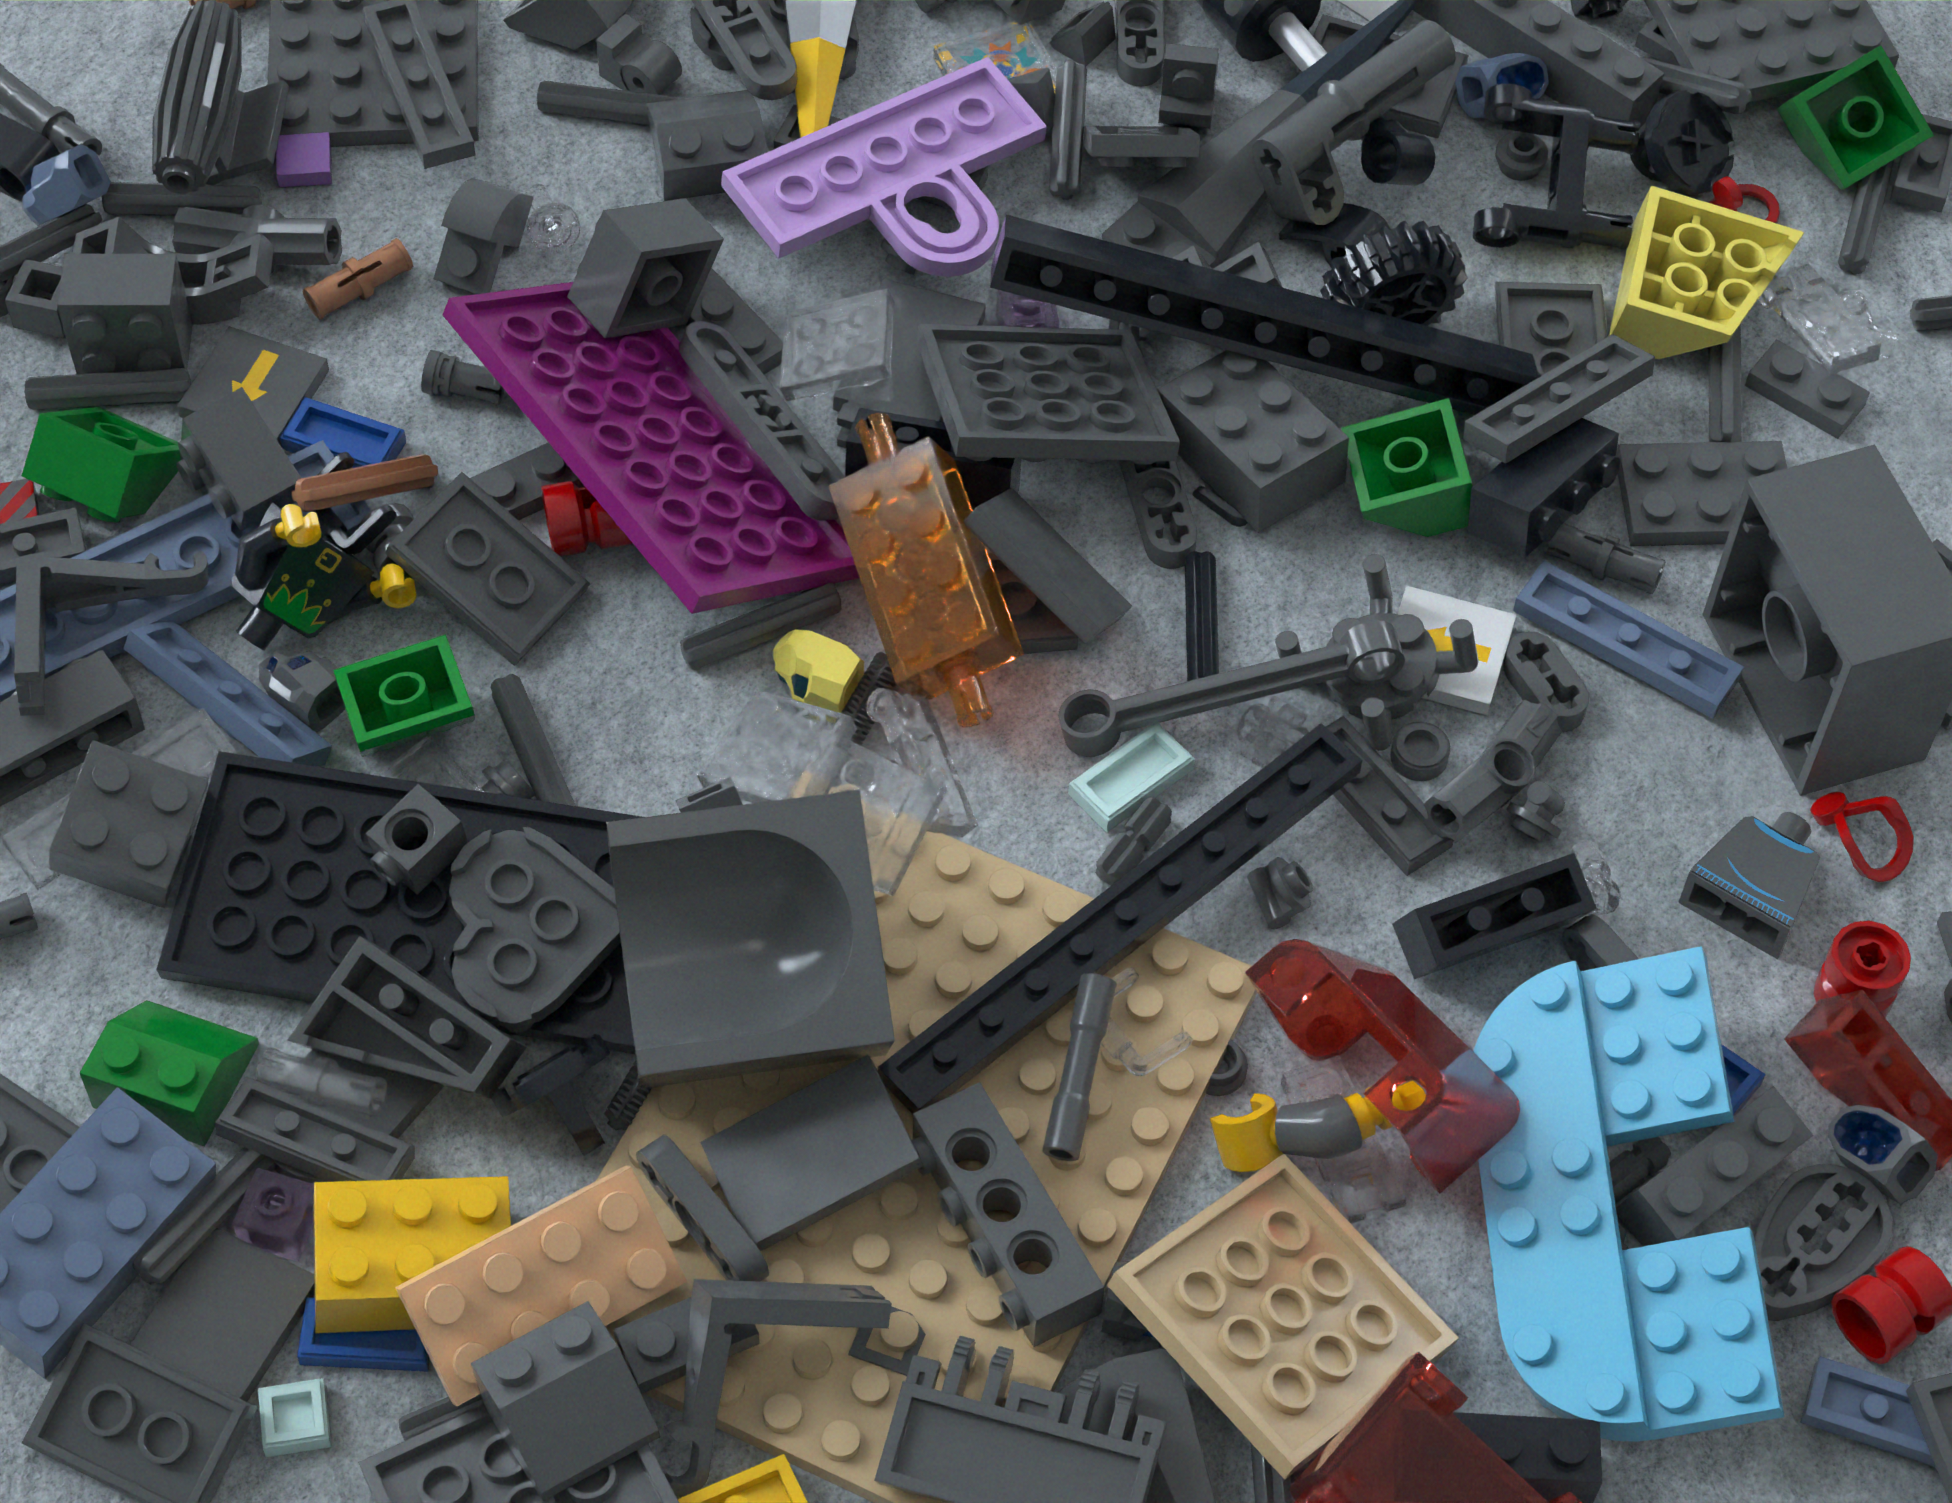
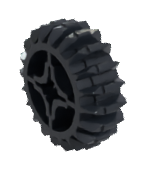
M1402 221L1394 229H1388L1383 225L1379 233L1372 236L1363 234V241L1357 245L1345 246L1346 255L1334 258L1331 261L1332 270L1327 271L1322 276L1324 286L1320 290L1323 299L1428 326L1431 323H1440L1443 312H1449L1456 308L1454 300L1460 298L1465 293L1463 284L1468 278L1465 273L1462 254L1456 242H1452L1449 234L1443 233L1439 225L1429 227L1425 221H1420L1410 226L1406 221Z

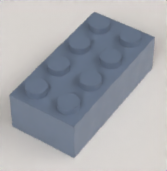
M118 1087L0 1213V1345L44 1379L66 1357L83 1323L93 1326L139 1275L133 1268L134 1259L216 1177V1162Z

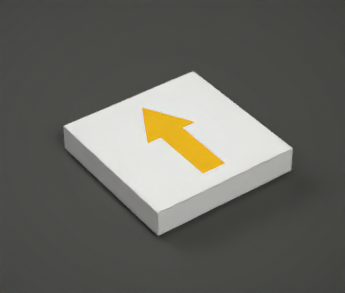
M1406 585L1398 615L1412 614L1418 617L1432 637L1437 652L1453 651L1449 627L1455 620H1468L1473 627L1479 659L1477 668L1472 672L1439 674L1435 689L1429 697L1426 693L1422 698L1488 716L1517 614Z

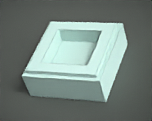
M323 1378L258 1388L262 1445L266 1457L331 1447L327 1393Z

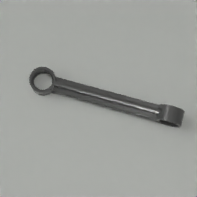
M1368 621L1349 629L1342 636L1339 644L1112 700L1106 693L1099 690H1081L1070 695L1062 703L1058 718L1067 747L1077 755L1095 757L1110 751L1117 744L1121 732L1349 676L1353 681L1361 684L1383 682L1401 671L1405 664V657L1396 628L1392 624L1385 621ZM1087 714H1102L1109 718L1103 727L1094 732L1080 733L1071 729L1077 719Z

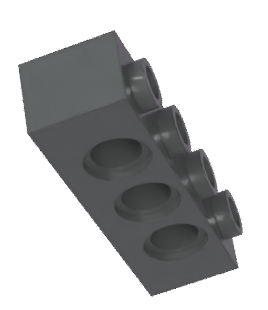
M981 1083L974 1084L913 1113L912 1142L924 1164L918 1170L923 1176L931 1173L941 1190L937 1193L945 1217L953 1227L961 1224L971 1240L968 1243V1251L977 1271L983 1278L992 1276L1002 1293L999 1296L1000 1307L1012 1329L1018 1331L1023 1328L1033 1347H1036L1100 1315L1102 1312L1104 1285ZM973 1159L981 1162L984 1167L975 1171H968L956 1164L963 1160ZM994 1210H1006L1012 1213L1015 1218L1007 1222H997L990 1219L987 1214ZM1026 1261H1036L1047 1269L1039 1274H1027L1017 1266Z

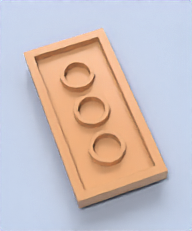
M625 1165L395 1288L452 1404L459 1406L480 1394L471 1363L587 1301H589L604 1326H607L686 1283L687 1280L633 1168Z

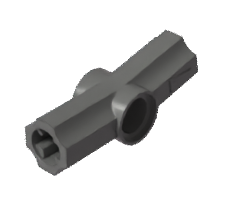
M252 205L245 208L242 215L184 207V209H178L174 220L172 242L175 252L182 254L213 252L261 233L274 245L271 273H273L276 265L338 264L342 254V230L336 218H285L280 212L268 206Z
M1523 700L1515 708L1481 756L1425 802L1424 806L1428 814L1427 823L1440 838L1447 837L1455 842H1459L1496 810L1505 806L1531 782L1535 776L1536 767L1562 733V729L1557 721L1558 715L1543 702L1538 704Z

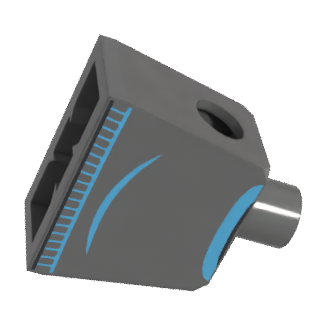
M1791 812L1782 813L1772 827L1754 816L1744 817L1692 867L1678 903L1778 960L1820 860L1816 851L1804 845L1811 834L1810 825L1805 819Z

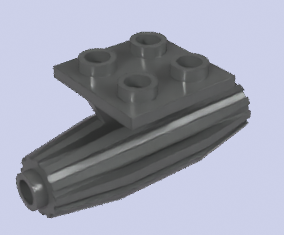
M200 0L197 1L195 6L192 5L168 52L153 116L152 171L153 175H156L158 183H162L167 190L174 193L196 192L200 186L203 188L205 184L215 185L221 181L252 171H259L274 164L289 86L284 80L245 93L238 90L242 73L241 18H238V12L235 9H231L229 4L225 2Z

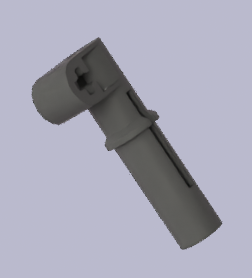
M1430 20L1421 21L1341 80L1326 81L1318 89L1316 98L1254 142L1252 146L1253 159L1270 205L1276 215L1282 219L1318 225H1326L1339 215L1344 202V190L1331 152L1347 140H1360L1368 132L1370 123L1454 62L1456 54L1454 44L1443 27Z

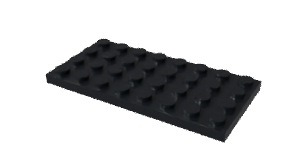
M218 751L156 970L161 979L313 1003L358 937L361 936L378 945L463 1003L458 996L452 975L455 957L453 953L454 944L465 928L456 917L449 893L452 880L451 866L454 860L417 895L402 881L393 886L376 871L370 862L374 854L366 833L419 784L461 820L468 842L488 830H491L493 835L506 830L524 832L523 827H530L553 839L614 888L606 822L642 818V816ZM412 837L406 840L400 849L415 850L421 847L427 839L424 837ZM621 943L561 1007L542 1021L534 1023L528 1030L523 1032H511L504 1026L496 1027L506 1034L586 1046L583 1039L596 1033V1035L600 1034L609 1050L635 1054Z

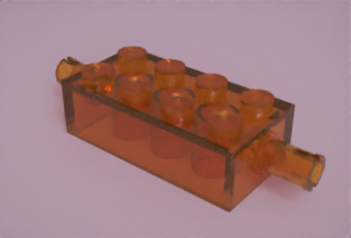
M885 413L868 415L873 429H869L866 420L862 418L856 424L855 430L860 437L869 466L828 487L895 682L922 703L948 691L959 726L973 727L980 725L976 713L980 712L985 722L994 715V710L988 701L980 676L1023 656L1024 652L986 546L963 522L973 511L955 460L930 437H926L900 450L889 415Z

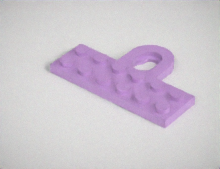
M986 57L722 172L721 186L778 259L870 219L897 254L913 268L936 276H960L977 270L989 260L996 246L999 229L998 215L994 206L968 174L1044 141L1047 126L990 58ZM922 196L943 200L954 210L955 217L960 223V228L952 233L938 232L929 223L917 220L910 215L905 205L912 199Z

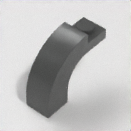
M120 217L76 233L73 254H176L194 325L217 323L239 317L241 298L269 288L274 245L261 233L209 253L182 254L171 252L146 241Z

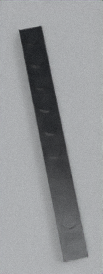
M1320 723L879 1065L878 1073L886 1088L912 1114L952 1095L1074 999L1077 995L1080 977L1083 974L1104 975L1360 774L1363 760Z

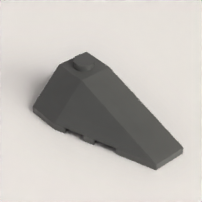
M521 0L503 21L510 29L575 50L591 40L596 42V39L618 21L632 5L633 0Z

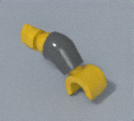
M1384 1080L1366 1088L1364 1098L1358 1093L1345 1098L1335 1094L1322 1100L1282 1105L1279 1110H1277L1273 1098L1266 1094L1254 1093L1250 1099L1252 1113L1240 1117H1229L1220 1114L1211 1117L1210 1123L1223 1166L1231 1171L1250 1172L1264 1168L1282 1154L1320 1159H1332L1346 1155L1362 1148V1140L1376 1134L1375 1126L1387 1130L1428 1112L1433 1107L1423 1088L1413 1080L1396 1088L1389 1080Z

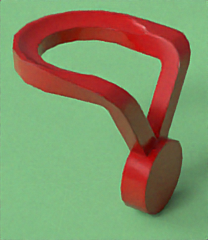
M1728 176L1713 183L1714 199L1707 203L1737 211V208L1743 204V196H1753L1766 204L1769 214L1765 220L1778 223L1780 215L1779 203L1774 194L1764 187L1754 184L1737 185Z
M1831 792L1821 796L1813 803L1810 810L1816 823L1821 826L1836 824L1839 836L1850 856L1853 867L1861 876L1876 882L1890 881L1900 875L1909 864L1913 853L1914 836L1910 824L1896 799L1880 796L1849 803L1844 793ZM1872 811H1880L1895 830L1897 836V848L1888 864L1881 868L1874 869L1870 867L1852 837L1846 817Z

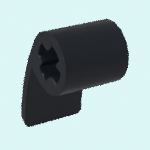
M1343 203L1339 215L1326 225L1290 220L1279 232V240L1305 238L1322 241L1325 260L1332 268L1331 261L1334 258L1346 255L1345 246L1357 245L1363 241V234L1372 236L1379 233L1383 225L1390 229V226L1382 216L1371 209Z

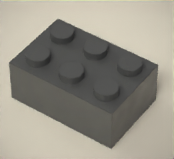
M1225 350L1157 388L1180 441L1178 455L1229 505L1235 508L1258 533L1346 482L1349 437L1267 360Z

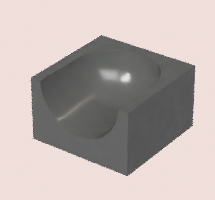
M1874 444L1747 479L1702 615L1724 656L1744 666L1739 683L1799 795H1806L1925 760L1952 700V575Z
M860 790L606 822L640 1089L856 1060L867 1054L870 1058L885 1056L895 1042Z

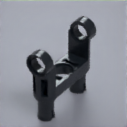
M1499 84L1490 87L1486 91L1484 115L1488 120L1502 124V129L1553 137L1547 209L1503 203V208L1491 207L1479 210L1474 215L1473 239L1481 245L1496 248L1510 247L1519 241H1530L1572 249L1575 246L1578 247L1581 242L1619 247L1626 250L1632 233V228L1628 227V225L1631 226L1633 223L1632 216L1589 211L1586 205L1583 204L1586 159L1589 147L1626 152L1633 155L1639 140V133L1635 131H1639L1640 122L1637 120L1628 121L1594 116V111L1590 110L1588 106H1575L1534 99L1528 89L1515 84Z

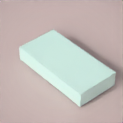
M1159 723L1153 724L1070 782L1068 795L1107 833L1135 813L1145 799L1157 797L1194 770L1195 758Z

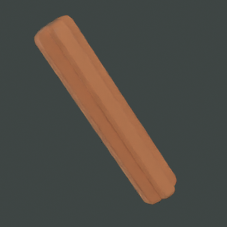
M420 454L301 478L296 481L295 490L291 492L292 500L298 503L301 511L311 512L426 488L434 484V476L438 475V466L432 463L429 455Z

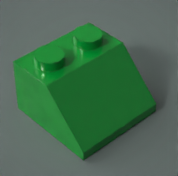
M1881 45L1776 108L1801 152L1841 190H1844L1934 136Z
M1449 398L1341 427V430L1349 437L1348 459L1363 519L1425 537L1468 527L1471 488L1473 485Z
M101 407L40 413L21 476L41 485L40 492L50 498L67 502L75 500L88 506L87 513L92 517L106 522L118 523L121 518L143 515L148 511L178 473L177 462L181 461L180 450L177 441Z
M446 634L333 670L362 757L383 750H389L398 745L429 735L448 731L454 727L473 722L475 719L471 701Z
M146 1000L107 1022L83 1065L80 1076L92 1108L97 1109L118 1087L184 1139L205 1147L216 1127L215 1122L227 1106L259 1045V1041L254 1036Z

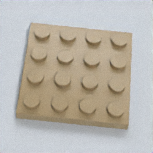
M1285 1154L1279 1156L1118 1269L1107 1284L1114 1294L1284 1480L1450 1351L1459 1339Z

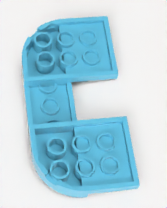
M1702 946L1580 971L1575 960L1557 965L1535 975L1511 992L1486 1021L1473 1050L1469 1073L1470 1099L1498 1319L1502 1339L1514 1367L1533 1396L1544 1408L1547 1407L1561 1418L1600 1422V1438L1632 1442L1656 1440L1785 1417L1755 1240L1750 1227L1622 1250L1607 1147L1734 1122L1707 957Z

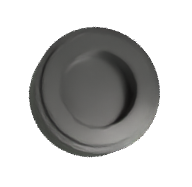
M1408 723L1402 726L1394 735L1390 751L1392 765L1398 773L1410 780H1432L1441 775L1447 766L1450 755V742L1447 735L1439 727L1431 723Z

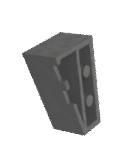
M361 936L358 937L288 1038V1041L312 1050L489 1099L499 1089L527 1048L393 955Z

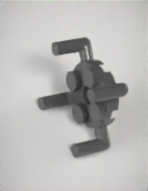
M1371 554L1363 561V569L1370 596V615L1357 619L1347 618L1337 623L1333 628V637L1327 646L1339 644L1342 636L1358 624L1368 621H1385L1396 628L1405 657V664L1399 673L1383 682L1361 684L1353 681L1349 676L1325 681L1328 694L1335 703L1338 701L1341 705L1348 708L1349 714L1364 720L1370 746L1375 750L1382 751L1387 749L1392 741V719L1400 718L1413 711V704L1426 693L1429 697L1436 687L1439 674L1472 672L1477 668L1479 659L1473 627L1468 620H1455L1449 627L1453 651L1437 652L1432 637L1418 617L1412 614H1393V595L1385 559L1379 554ZM1283 631L1277 635L1275 644L1279 658L1302 653L1296 633Z

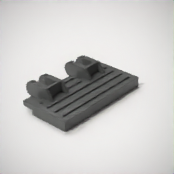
M959 1336V1339H957L942 1391L935 1389L942 1363L913 1354L906 1381L902 1382L874 1479L878 1484L945 1503H1146L1167 1422L1139 1414L1132 1441H1127L1139 1398V1382L1124 1379V1382H1122V1386L1116 1394L1115 1409L1108 1435L1088 1430L1094 1405L1101 1389L1100 1372L1089 1369L1084 1370L1067 1425L1060 1423L1067 1399L1065 1394L1012 1381L1005 1407H1002L1013 1366L1015 1353L1013 1349L998 1346V1349H996V1353L990 1361L989 1374L981 1401L963 1397L969 1372L975 1360V1339Z

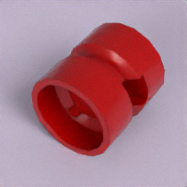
M573 481L541 486L551 547L560 557L585 553L589 543L594 542L601 550L632 544L630 539L616 525L614 520L586 487L579 488Z
M1870 920L1858 921L1843 927L1834 938L1827 953L1826 961L1823 963L1815 981L1813 994L1816 1005L1826 1019L1839 1027L1854 1031L1871 1029L1882 1023L1890 1012L1898 991L1902 987L1910 969L1911 955L1907 943L1898 932L1882 923Z
M1909 1246L1899 1248L1875 1265L1876 1277L1871 1275L1860 1276L1836 1293L1831 1301L1833 1316L1846 1340L1862 1356L1877 1364L1888 1363L1913 1345L1917 1335L1928 1334L1952 1316L1951 1284L1931 1258L1920 1250Z

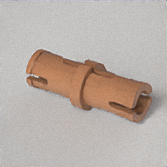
M395 238L389 244L358 261L353 257L342 263L343 269L310 287L307 286L302 292L313 314L321 320L325 315L358 297L362 300L374 295V288L405 271L413 269V262L405 246L399 239Z

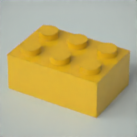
M508 1176L314 1182L315 1333L414 1330L415 1327L395 1287L510 1227Z

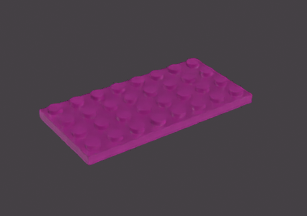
M573 282L451 297L448 299L442 314L443 317L691 614L821 587L827 583L835 584L863 578L871 560L836 520H815L808 517L801 510L797 502L778 478L774 476L771 469L722 407L715 401L693 370L688 367L679 352V340L667 327L604 338L567 297Z

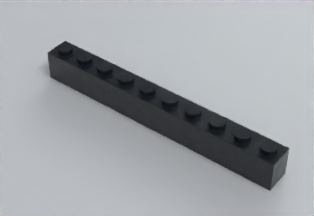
M1007 214L991 265L990 288L1426 403L1449 398L1453 410L1472 415L1480 413L1539 378L1535 360L1531 353Z

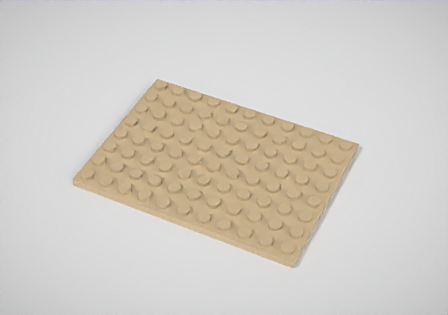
M833 787V789L831 790L830 793L845 792V791H842V790H840V789H838V788ZM861 799L895 1042L885 1056L871 1057L877 1070L879 1065L1095 898ZM1165 928L1161 929L1103 975L1113 979L1117 986L1107 1032L1100 1045L1089 1096L1090 1110L1078 1160H1058L1042 1152L1053 1100L1059 1091L1071 1037L1070 1022L1076 997L953 1093H958L974 1084L981 1083L1104 1285V1292L1112 1277L1115 1262L1121 1261L1206 1095L1212 1073H1217L1226 1053L1229 1040H1234L1263 983L1265 972ZM856 1060L651 1088V1092L647 1095L643 1105L639 1108V1112L636 1113V1117L631 1121L632 1124L628 1126L596 1181L625 1165L633 1168L687 1282L605 1326L614 1341L613 1329L692 1297L694 1279L726 1280L651 1186L639 1166L636 1152L660 1136H668L733 1215L700 1142ZM887 1089L912 1140L913 1114ZM973 1159L963 1160L956 1164L968 1171H975L984 1167L981 1162ZM918 1169L761 1251L769 1269V1276L760 1282L872 1286L875 1291L882 1294L885 1300H889L892 1303V1307L906 1311L890 1313L889 1329L873 1328L866 1348L901 1360L904 1352L916 1344L919 1337V1324L926 1335L918 1356L942 1363L935 1386L936 1390L942 1391L950 1359L959 1336L975 1339L976 1342L975 1360L969 1372L963 1397L981 1401L989 1374L990 1361L996 1353L998 1346L1013 1349L1015 1352L1013 1366L1002 1403L1003 1408L1005 1407L1012 1381L1054 1392L1090 1322L1088 1320L1036 1347H1033L1023 1328L1018 1331L1013 1330L1000 1307L999 1296L1002 1295L992 1276L983 1278L979 1274L968 1251V1243L971 1240L961 1224L953 1227L945 1217L937 1193L941 1190L931 1173L923 1176ZM994 1210L987 1214L990 1219L997 1222H1007L1015 1218L1012 1213L1006 1210ZM1026 1261L1017 1266L1027 1274H1039L1047 1269L1036 1261ZM755 1324L759 1332L760 1344L728 1357L715 1428L776 1457L785 1454L789 1463L873 1503H945L883 1486L874 1481L902 1382L906 1381L907 1376L849 1356L848 1353L859 1328ZM686 1375L643 1394L683 1412Z

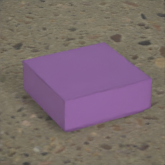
M329 132L279 135L276 149V173L279 187L332 184V153Z

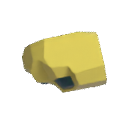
M794 629L788 632L773 649L775 671L778 674L779 680L789 686L792 699L821 712L826 717L838 719L864 675V661L847 645L809 630Z

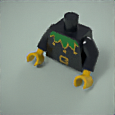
M272 502L259 527L244 534L239 540L236 569L231 583L232 587L254 606L236 632L264 651L283 624L308 639L313 638L325 626L353 611L380 604L382 600L387 606L392 608L410 606L416 599L415 580L412 578L405 579L403 568L393 563L387 564L382 568L380 580L372 576L374 571L321 533L316 512H309L303 517L301 508L297 505L288 504L281 508Z

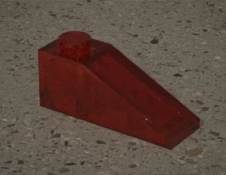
M1863 990L1820 999L1784 1040L1818 1082L1849 1107L1862 1105L1880 1108L1925 1138L1938 1155L1935 1171L1941 1170L1952 1157V1100Z

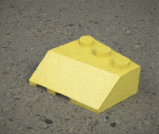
M1651 186L1631 227V238L1626 251L1609 336L1614 334L1655 356V359H1663L1727 343L1798 244L1804 232Z

